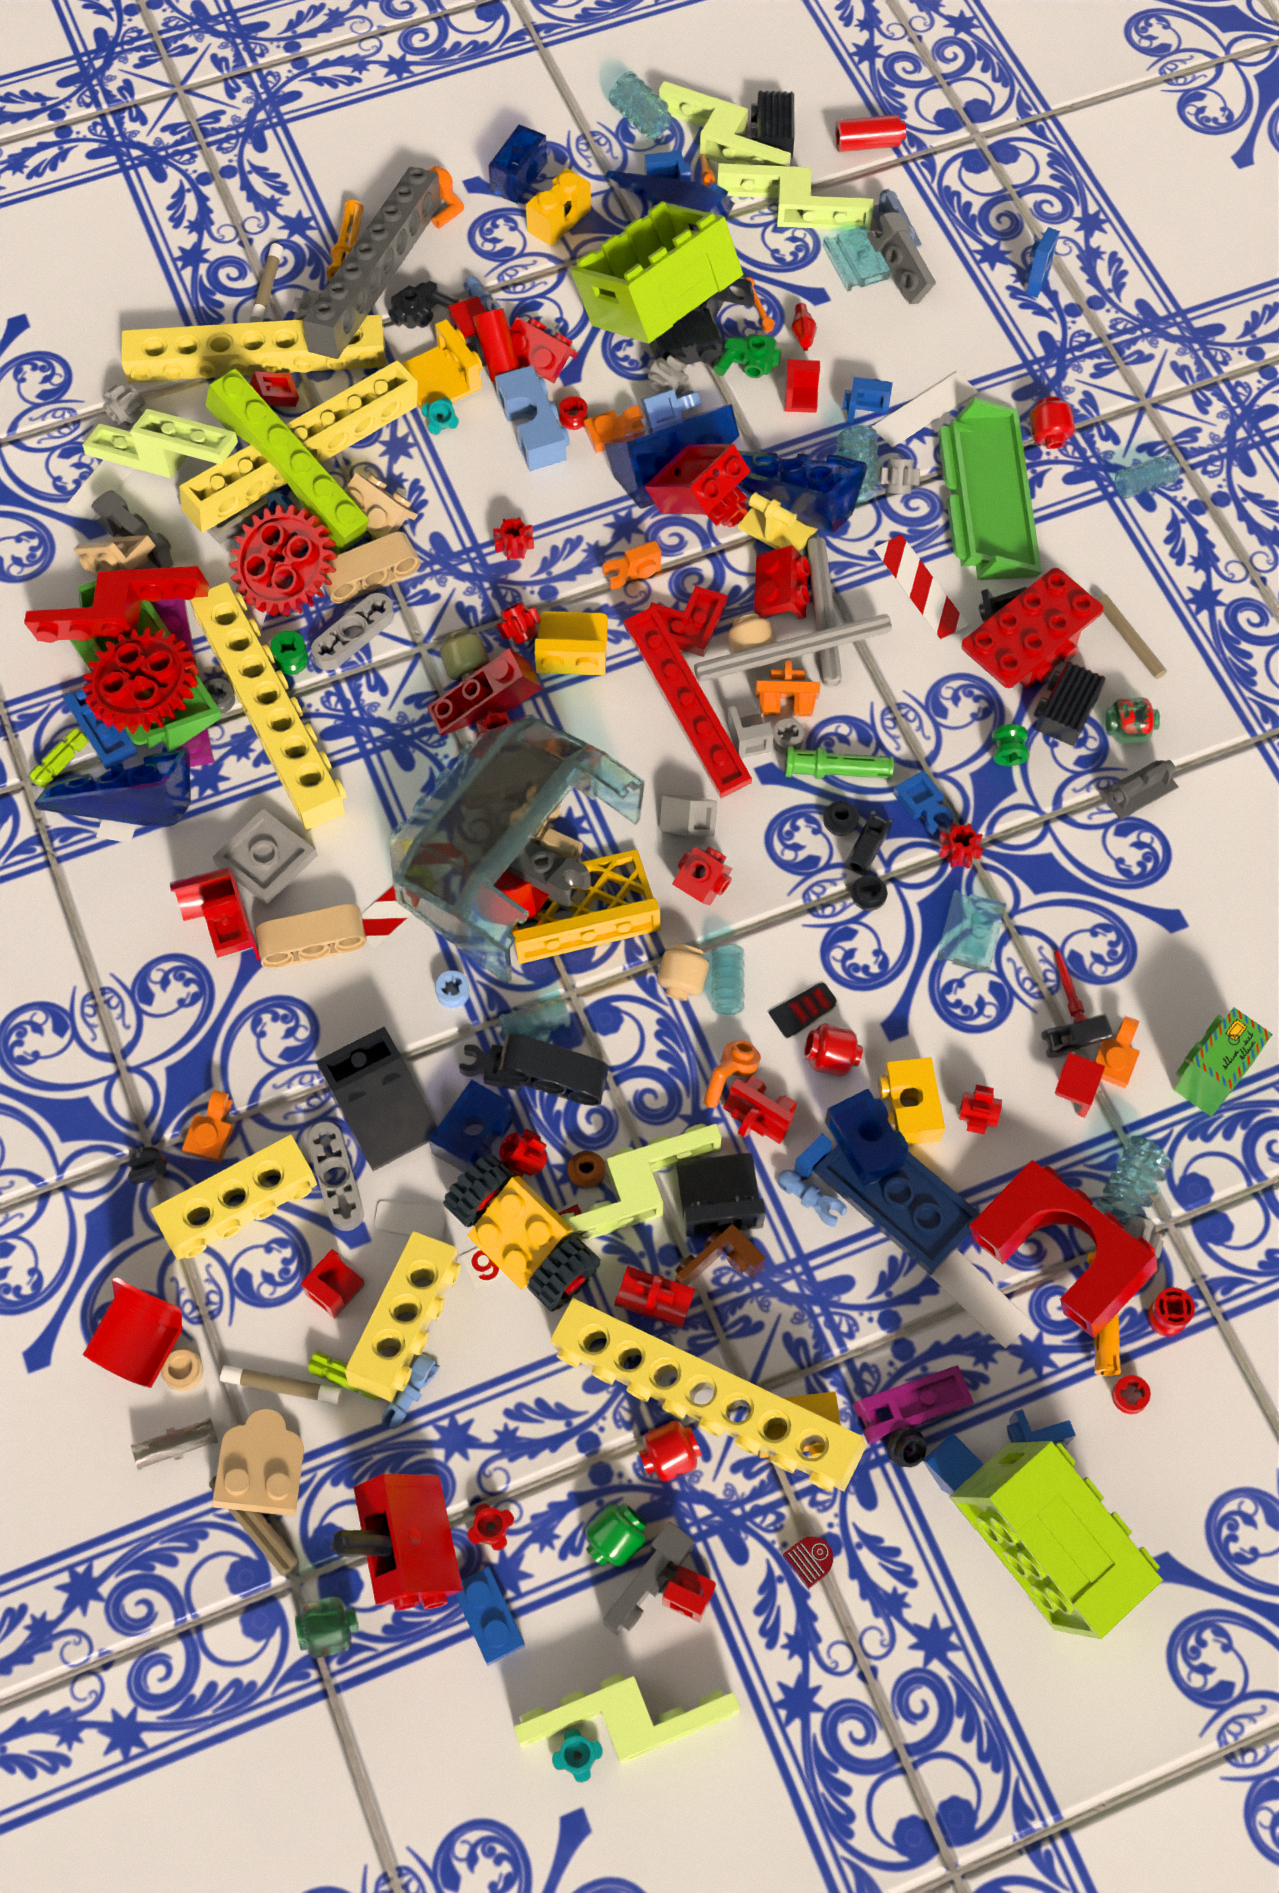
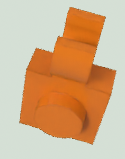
M632 406L626 409L619 417L612 410L583 420L584 429L595 453L626 443L625 434L636 433L644 429L641 421L643 414L639 406Z
M655 540L624 551V558L605 562L602 565L603 575L617 574V576L609 578L610 588H621L625 584L627 577L629 581H633L638 578L650 577L655 572L660 571L661 549Z
M1125 1016L1115 1041L1109 1039L1101 1043L1094 1062L1105 1066L1101 1077L1102 1080L1122 1088H1126L1140 1053L1139 1050L1130 1047L1139 1024L1138 1020Z
M214 1090L209 1100L207 1116L195 1114L182 1147L185 1154L221 1164L234 1130L231 1124L225 1123L233 1103L232 1100L228 1099L229 1094Z

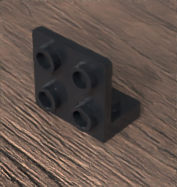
M751 1153L681 1160L676 1163L686 1237L713 1234L718 1229L724 1232L732 1224L739 1231L763 1228L766 1214L763 1198L759 1199L754 1160Z

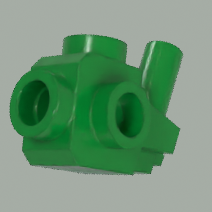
M749 334L747 338H729L724 341L725 352L713 370L717 375L724 376L732 363H739L743 365V372L748 377L760 378L763 375L770 374L772 367H779L782 348L776 347V340L769 336Z

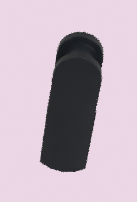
M876 811L871 812L845 861V866L849 870L860 875H866L894 822L891 818L887 821L876 816ZM870 829L881 833L880 836L869 833Z
M1105 1013L1072 1024L1050 1028L1041 1033L1042 1040L1047 1041L1049 1048L1046 1051L1048 1058L1061 1057L1080 1048L1114 1038ZM1071 1034L1073 1041L1063 1043L1061 1037Z

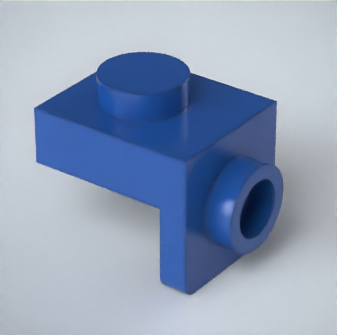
M681 150L644 155L646 187L677 183L679 195H686V183L691 182V169L689 163H684Z
M854 377L852 390H845L842 410H849L847 423H854L856 409L888 414L893 382Z
M1023 1409L1014 1411L1009 1419L1010 1425H1007V1434L1011 1443L1052 1441L1054 1445L1060 1442L1068 1450L1066 1445L1076 1436L1070 1420L1031 1432Z

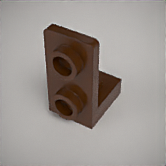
M732 1224L724 1232L718 1229L711 1234L704 1243L706 1248L697 1257L689 1255L678 1265L675 1270L677 1273L675 1282L688 1286L724 1252L727 1253L726 1259L728 1263L738 1273L742 1274L745 1271L753 1279L764 1269L766 1257Z

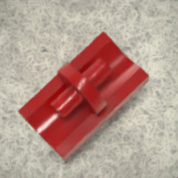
M754 1075L747 1078L744 1082L736 1079L730 1087V1094L723 1109L731 1113L732 1118L742 1123L738 1134L746 1138L753 1130L762 1137L766 1135L773 1141L781 1144L786 1138L795 1114L793 1113L797 1103L786 1095L779 1096L775 1102L764 1096L767 1087L762 1080Z
M627 1266L614 1301V1306L682 1329L695 1293V1288L665 1279L664 1276L658 1274L653 1275Z

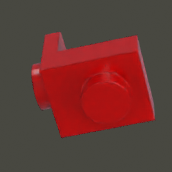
M236 894L218 895L211 898L209 902L200 905L217 958L253 947L244 924Z

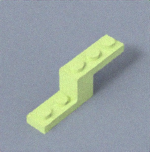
M666 81L662 83L659 88V113L704 127L700 134V155L705 154L707 159L724 164L790 166L791 153L744 137L747 132V108Z
M718 163L717 196L778 198L777 227L870 231L874 199L811 196L812 167Z
M146 409L130 431L99 423L83 443V448L88 456L172 479L188 456L222 465L237 445L238 440L236 432Z
M705 1124L694 1125L688 1128L682 1135L673 1138L660 1136L651 1140L648 1146L635 1150L632 1147H627L614 1152L610 1158L606 1159V1167L617 1203L612 1204L611 1201H604L593 1205L589 1212L575 1216L573 1213L560 1215L574 1229L564 1242H569L573 1237L586 1241L663 1216V1200L652 1172L674 1166L681 1160L696 1159L720 1151L722 1137L717 1124L707 1127Z
M620 1673L600 1682L601 1690L585 1696L584 1691L580 1690L559 1700L561 1707L545 1713L544 1708L540 1707L519 1717L521 1724L513 1728L520 1747L523 1748L601 1714L620 1764H623L739 1714L740 1706L734 1692L724 1696L722 1689L699 1698L700 1707L684 1713L682 1706L659 1715L661 1723L653 1726L635 1677L632 1676L625 1679L623 1673Z

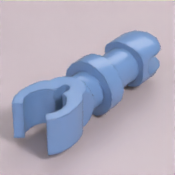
M474 276L466 278L467 282L463 284L465 291L470 296H478L486 312L502 308L493 301V297L487 290H483V285L479 279Z
M792 1170L781 1171L777 1179L778 1186L786 1193H793L802 1199L801 1204L806 1208L812 1206L825 1224L835 1227L838 1220L837 1216L831 1215L828 1212L829 1210H836L841 1216H845L847 1207L841 1200L821 1195L820 1188L815 1185L810 1187L800 1180V1175Z
M424 1353L418 1357L412 1367V1373L404 1391H400L392 1404L389 1403L381 1419L384 1425L390 1422V1429L399 1427L407 1416L406 1411L412 1402H418L421 1398L420 1390L438 1372L440 1366L435 1363L436 1360Z

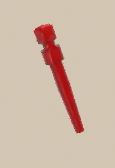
M1057 950L1054 952V957L1069 1002L1067 1004L1069 1013L1075 1018L1073 1023L1088 1019L1086 1015H1083L1085 1010L1082 1001L1078 1000L1062 955Z

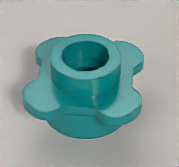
M441 398L432 404L426 403L421 409L422 415L427 418L429 423L428 431L433 435H438L441 430L447 428L455 429L459 424V419L455 416L452 402L448 398ZM437 414H442L443 418L439 419Z
M569 1729L564 1734L565 1742L561 1746L560 1751L553 1754L552 1763L557 1770L565 1769L574 1775L575 1781L583 1783L590 1779V1769L595 1760L602 1757L603 1748L598 1741L590 1742L585 1737H582L578 1729ZM576 1751H579L582 1754V1757L579 1760H576L573 1757V1754Z

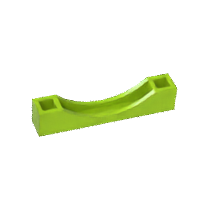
M234 368L209 385L205 406L226 430L236 432L237 436L260 452L287 482L303 508L309 511L312 516L315 515L323 521L321 525H324L331 531L327 537L336 542V545L331 549L337 555H340L364 537L370 521L368 517L237 369Z

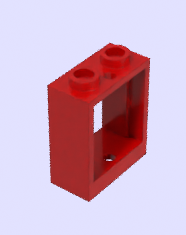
M734 444L687 445L644 488L661 513L707 515L751 471ZM675 469L678 470L677 476L674 474Z

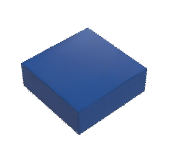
M822 1133L796 1159L794 1172L801 1176L802 1181L807 1180L814 1173L815 1167L831 1152L832 1141Z

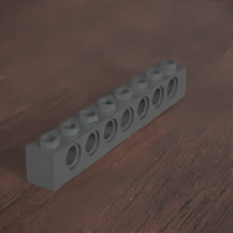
M409 166L303 319L308 352L335 359L340 357L432 220V217L440 208L441 196L437 172Z

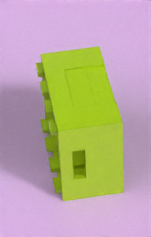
M661 201L648 210L649 214L642 219L638 217L624 227V232L619 235L614 234L601 243L600 249L595 252L590 251L577 260V265L570 270L591 325L642 342L651 343L673 327V324L715 293L721 292L744 274L724 216ZM688 223L697 225L699 231L690 230Z
M1052 1441L1007 1443L957 1488L949 1498L996 1554L1055 1631L1102 1639L1163 1581L1156 1572L1160 1566L1144 1546H1141L1139 1549L1128 1537L1132 1531L1116 1512L1110 1514L1101 1503L1104 1496L1088 1477L1082 1479L1073 1468L1077 1464L1060 1442L1056 1445Z

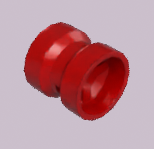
M1171 1287L1164 1289L1158 1294L1147 1310L1149 1326L1161 1336H1176L1193 1318L1195 1314L1194 1301L1186 1291L1180 1288Z

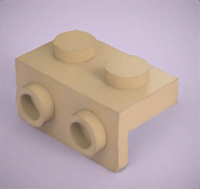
M355 473L344 491L370 520L366 531L379 539L398 532L407 517L412 520L416 519L418 514L409 508L412 503L397 492H394L393 495L385 491L387 484L372 474L366 478Z
M148 535L111 537L106 543L78 544L73 550L80 558L79 561L82 567L93 575H98L99 571L134 570L140 568L147 562L149 558L147 555L156 545Z

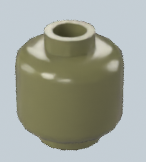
M461 630L448 635L444 639L445 643L439 651L446 673L452 680L464 681L490 662L481 637L477 634H471L469 630Z

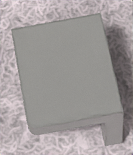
M736 706L728 707L727 725L733 745L740 758L772 752L774 732L771 723H764L761 714L739 717Z
M662 795L660 831L686 837L715 836L718 801L687 795Z

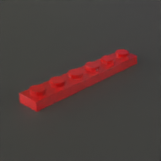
M652 606L624 620L626 631L720 799L751 784V775L656 607Z

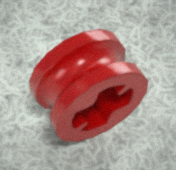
M576 396L563 399L559 404V421L561 425L570 430L584 427L583 420L588 419V406L585 400ZM570 411H577V415H570Z
M1127 1375L1119 1379L1112 1391L1113 1403L1117 1409L1129 1415L1138 1414L1143 1411L1151 1397L1150 1387L1147 1382L1135 1375ZM1128 1385L1135 1386L1136 1390L1134 1392L1140 1391L1142 1396L1135 1401L1134 1405L1126 1402L1128 1397L1124 1399L1121 1397V1392H1125Z

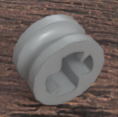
M785 718L779 720L773 727L774 749L782 754H786L787 745H792L794 749L800 750L804 738L802 725L794 719ZM786 732L793 733L790 741L783 740Z

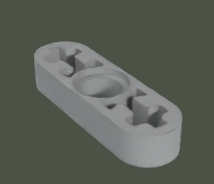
M382 593L371 594L316 638L311 646L315 665L322 670L338 668L390 625L394 619L392 600ZM384 608V612L382 614L378 611L372 613V609L381 610ZM350 626L362 628V633L357 637H347L344 635V631ZM326 650L330 652L334 650V654L329 655L328 653H325L324 655H322V651Z
M329 1122L318 1123L310 1129L307 1143L327 1214L335 1228L341 1231H350L357 1228L363 1221L364 1209L341 1131L336 1125ZM328 1134V1137L333 1139L330 1141L334 1157L326 1158L323 1146L319 1144L321 1142L320 1136ZM340 1167L346 1171V1178L341 1184L330 1185L325 1181V1175L331 1168ZM345 1194L349 1208L353 1209L350 1211L351 1217L348 1219H343L341 1214H337L341 1212L337 1197L339 1195Z

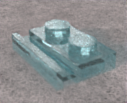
M866 225L837 233L836 237L831 239L828 236L823 239V248L847 292L851 291L854 286L859 285L861 288L888 280L890 277V269L881 252H875L867 237L868 229Z
M954 890L936 960L942 961V959L952 961L954 965L989 973L1006 903L972 894L969 897L959 894L960 891Z

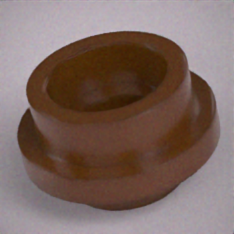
M578 1152L568 1162V1177L575 1186L581 1189L594 1188L605 1177V1162L595 1152ZM591 1164L594 1169L592 1172L585 1174L579 1170L581 1165Z

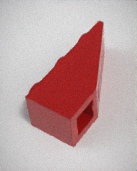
M508 648L427 706V709L439 734L443 736L477 723L478 720H485L488 716V711L503 713L504 711L516 708L543 688L530 662Z

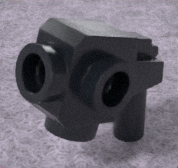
M429 280L426 283H420L416 287L409 285L392 296V308L388 311L392 322L398 327L404 324L408 329H414L417 326L424 328L433 319L432 307L438 304L448 309V306L458 303L459 300L439 291L437 284Z

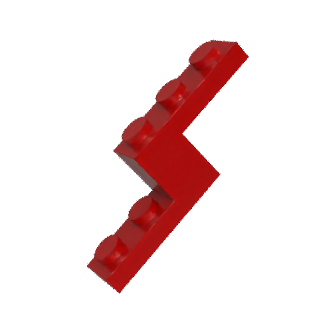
M198 566L99 571L92 607L26 611L24 624L37 641L46 643L72 639L78 641H87L92 638L118 639L119 634H122L124 637H130L132 629L136 631L138 629L143 600L157 602L162 599L191 600L198 597H208L209 583Z

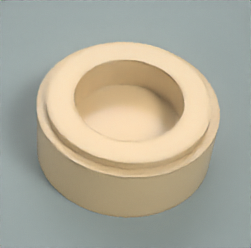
M185 1348L171 1351L161 1369V1376L165 1383L176 1391H187L194 1388L200 1382L203 1375L201 1360L196 1353Z

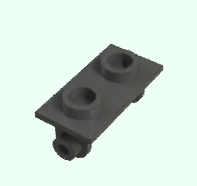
M1156 760L1102 790L1100 795L1118 818L1122 820L1179 787L1172 779V773L1176 771L1175 765L1171 760Z

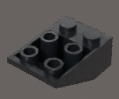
M385 1026L316 1061L326 1088L372 1171L441 1136L423 1097Z

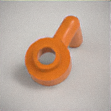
M433 166L428 171L438 173L441 200H444L449 205L432 217L433 225L440 229L463 212L464 204L453 192V180L449 172L438 166Z
M744 1040L726 1044L720 1060L721 1064L714 1068L705 1093L703 1103L707 1107L715 1108L718 1106L726 1078L732 1074L739 1077H749L756 1073L761 1055L753 1044Z

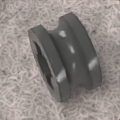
M221 678L211 679L206 682L204 686L211 697L213 694L218 696V692H224V698L219 696V700H214L221 714L231 710L235 704V696L231 684Z

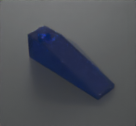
M610 170L605 175L617 184L656 205L664 201L665 203L703 212H712L716 215L724 216L725 220H727L735 204L726 197L728 191L713 182L710 187H707L699 182Z
M727 404L631 434L605 444L613 477L636 505L643 509L655 504L644 486L687 445L732 444L740 435L732 404ZM677 469L674 471L675 476L678 475Z
M739 451L751 472L738 485L752 494L756 492L770 501L775 499L781 502V507L797 514L796 520L802 524L834 534L853 515L868 468L866 462L840 455H827L826 460H809L808 454H797L796 458L783 459L773 452Z
M184 749L157 753L143 757L145 764L125 769L122 763L111 766L110 771L103 773L97 778H93L92 774L87 773L47 785L34 802L37 810L141 826L161 824L164 827L175 825L181 821L191 804L189 751Z

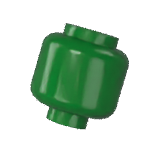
M613 1503L608 1504L585 1529L586 1537L590 1542L586 1550L601 1566L609 1562L612 1565L623 1567L644 1546L646 1542L644 1529L647 1525L626 1503H623L621 1506Z

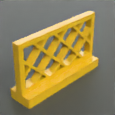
M638 849L580 862L587 867L589 873L592 872L601 876L594 887L590 886L588 890L571 887V890L575 888L588 894L581 905L574 903L572 908H566L551 900L548 896L546 900L552 902L545 914L539 912L537 916L533 917V919L539 921L536 926L518 930L517 924L509 925L518 964L660 931V909L656 898L653 897ZM633 863L635 868L629 879L614 873L618 866ZM608 880L623 886L616 897L601 891ZM630 890L644 895L645 898L643 901L631 904L623 901ZM595 898L610 904L607 909L597 912L588 909ZM560 906L574 912L571 918L563 920L552 918Z

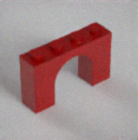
M1031 1160L969 1225L973 1241L1003 1265L1029 1236L1043 1227L1063 1224L1076 1227L1086 1233L1096 1246L1094 1260L1082 1276L1060 1298L1063 1314L1095 1338L1157 1271L1156 1251L1143 1237L1136 1236L1134 1238L1123 1230V1224L1113 1214L1109 1212L1103 1214L1093 1207L1092 1200L1078 1188L1071 1190L1062 1183V1177L1048 1165L1041 1167L1034 1160Z

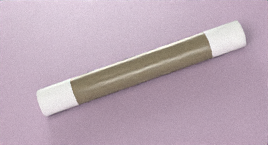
M274 243L270 247L251 313V323L263 322L283 252V247L279 244Z
M227 1365L223 1366L220 1381L337 1405L342 1394L341 1388Z

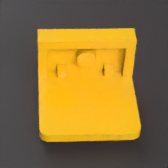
M447 319L435 324L437 347L402 363L406 370L418 381L417 406L420 410L426 403L432 404L441 398H448L453 403L482 389L480 370L483 369L482 362L475 351L471 352L468 349L459 329L454 330Z
M545 611L540 614L542 622L539 623L538 639H535L536 673L606 675L608 617L606 614Z

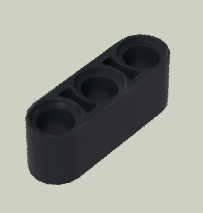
M508 1034L505 1038L497 1074L508 1081L583 1105L596 1106L602 1102L609 1066L599 1059L526 1035Z

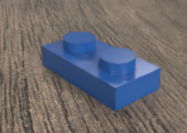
M1048 227L1042 239L1036 238L1030 252V257L1034 258V261L1031 260L1024 278L1029 280L1026 291L1027 295L1038 298L1049 277L1060 233L1056 229Z
M487 1567L461 1581L463 1591L456 1593L455 1596L487 1666L524 1648L525 1643L490 1568Z

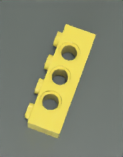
M292 1134L150 1210L177 1260L183 1257L192 1258L202 1253L206 1249L207 1244L218 1238L227 1239L234 1236L241 1230V1226L254 1219L262 1220L269 1217L277 1210L279 1205L289 1200L297 1201L304 1198L311 1192V1188L317 1185V1182ZM270 1176L281 1177L278 1184L273 1187L262 1186L264 1180ZM243 1194L246 1196L244 1201L238 1206L227 1205L229 1199L234 1195ZM201 1213L210 1214L208 1221L203 1225H192L197 1215Z
M412 1232L345 1369L348 1385L390 1402L393 1401L397 1390L404 1391L412 1373V1368L409 1365L414 1354L420 1356L426 1346L429 1333L425 1331L431 1319L437 1321L443 1310L445 1298L442 1295L447 1285L453 1286L459 1276L461 1264L457 1262V1247L421 1233ZM419 1278H428L433 1281L426 1287H418L413 1284ZM403 1312H412L416 1315L413 1320L408 1322H402L397 1319V1316ZM389 1346L400 1350L393 1357H384L379 1354L382 1349Z

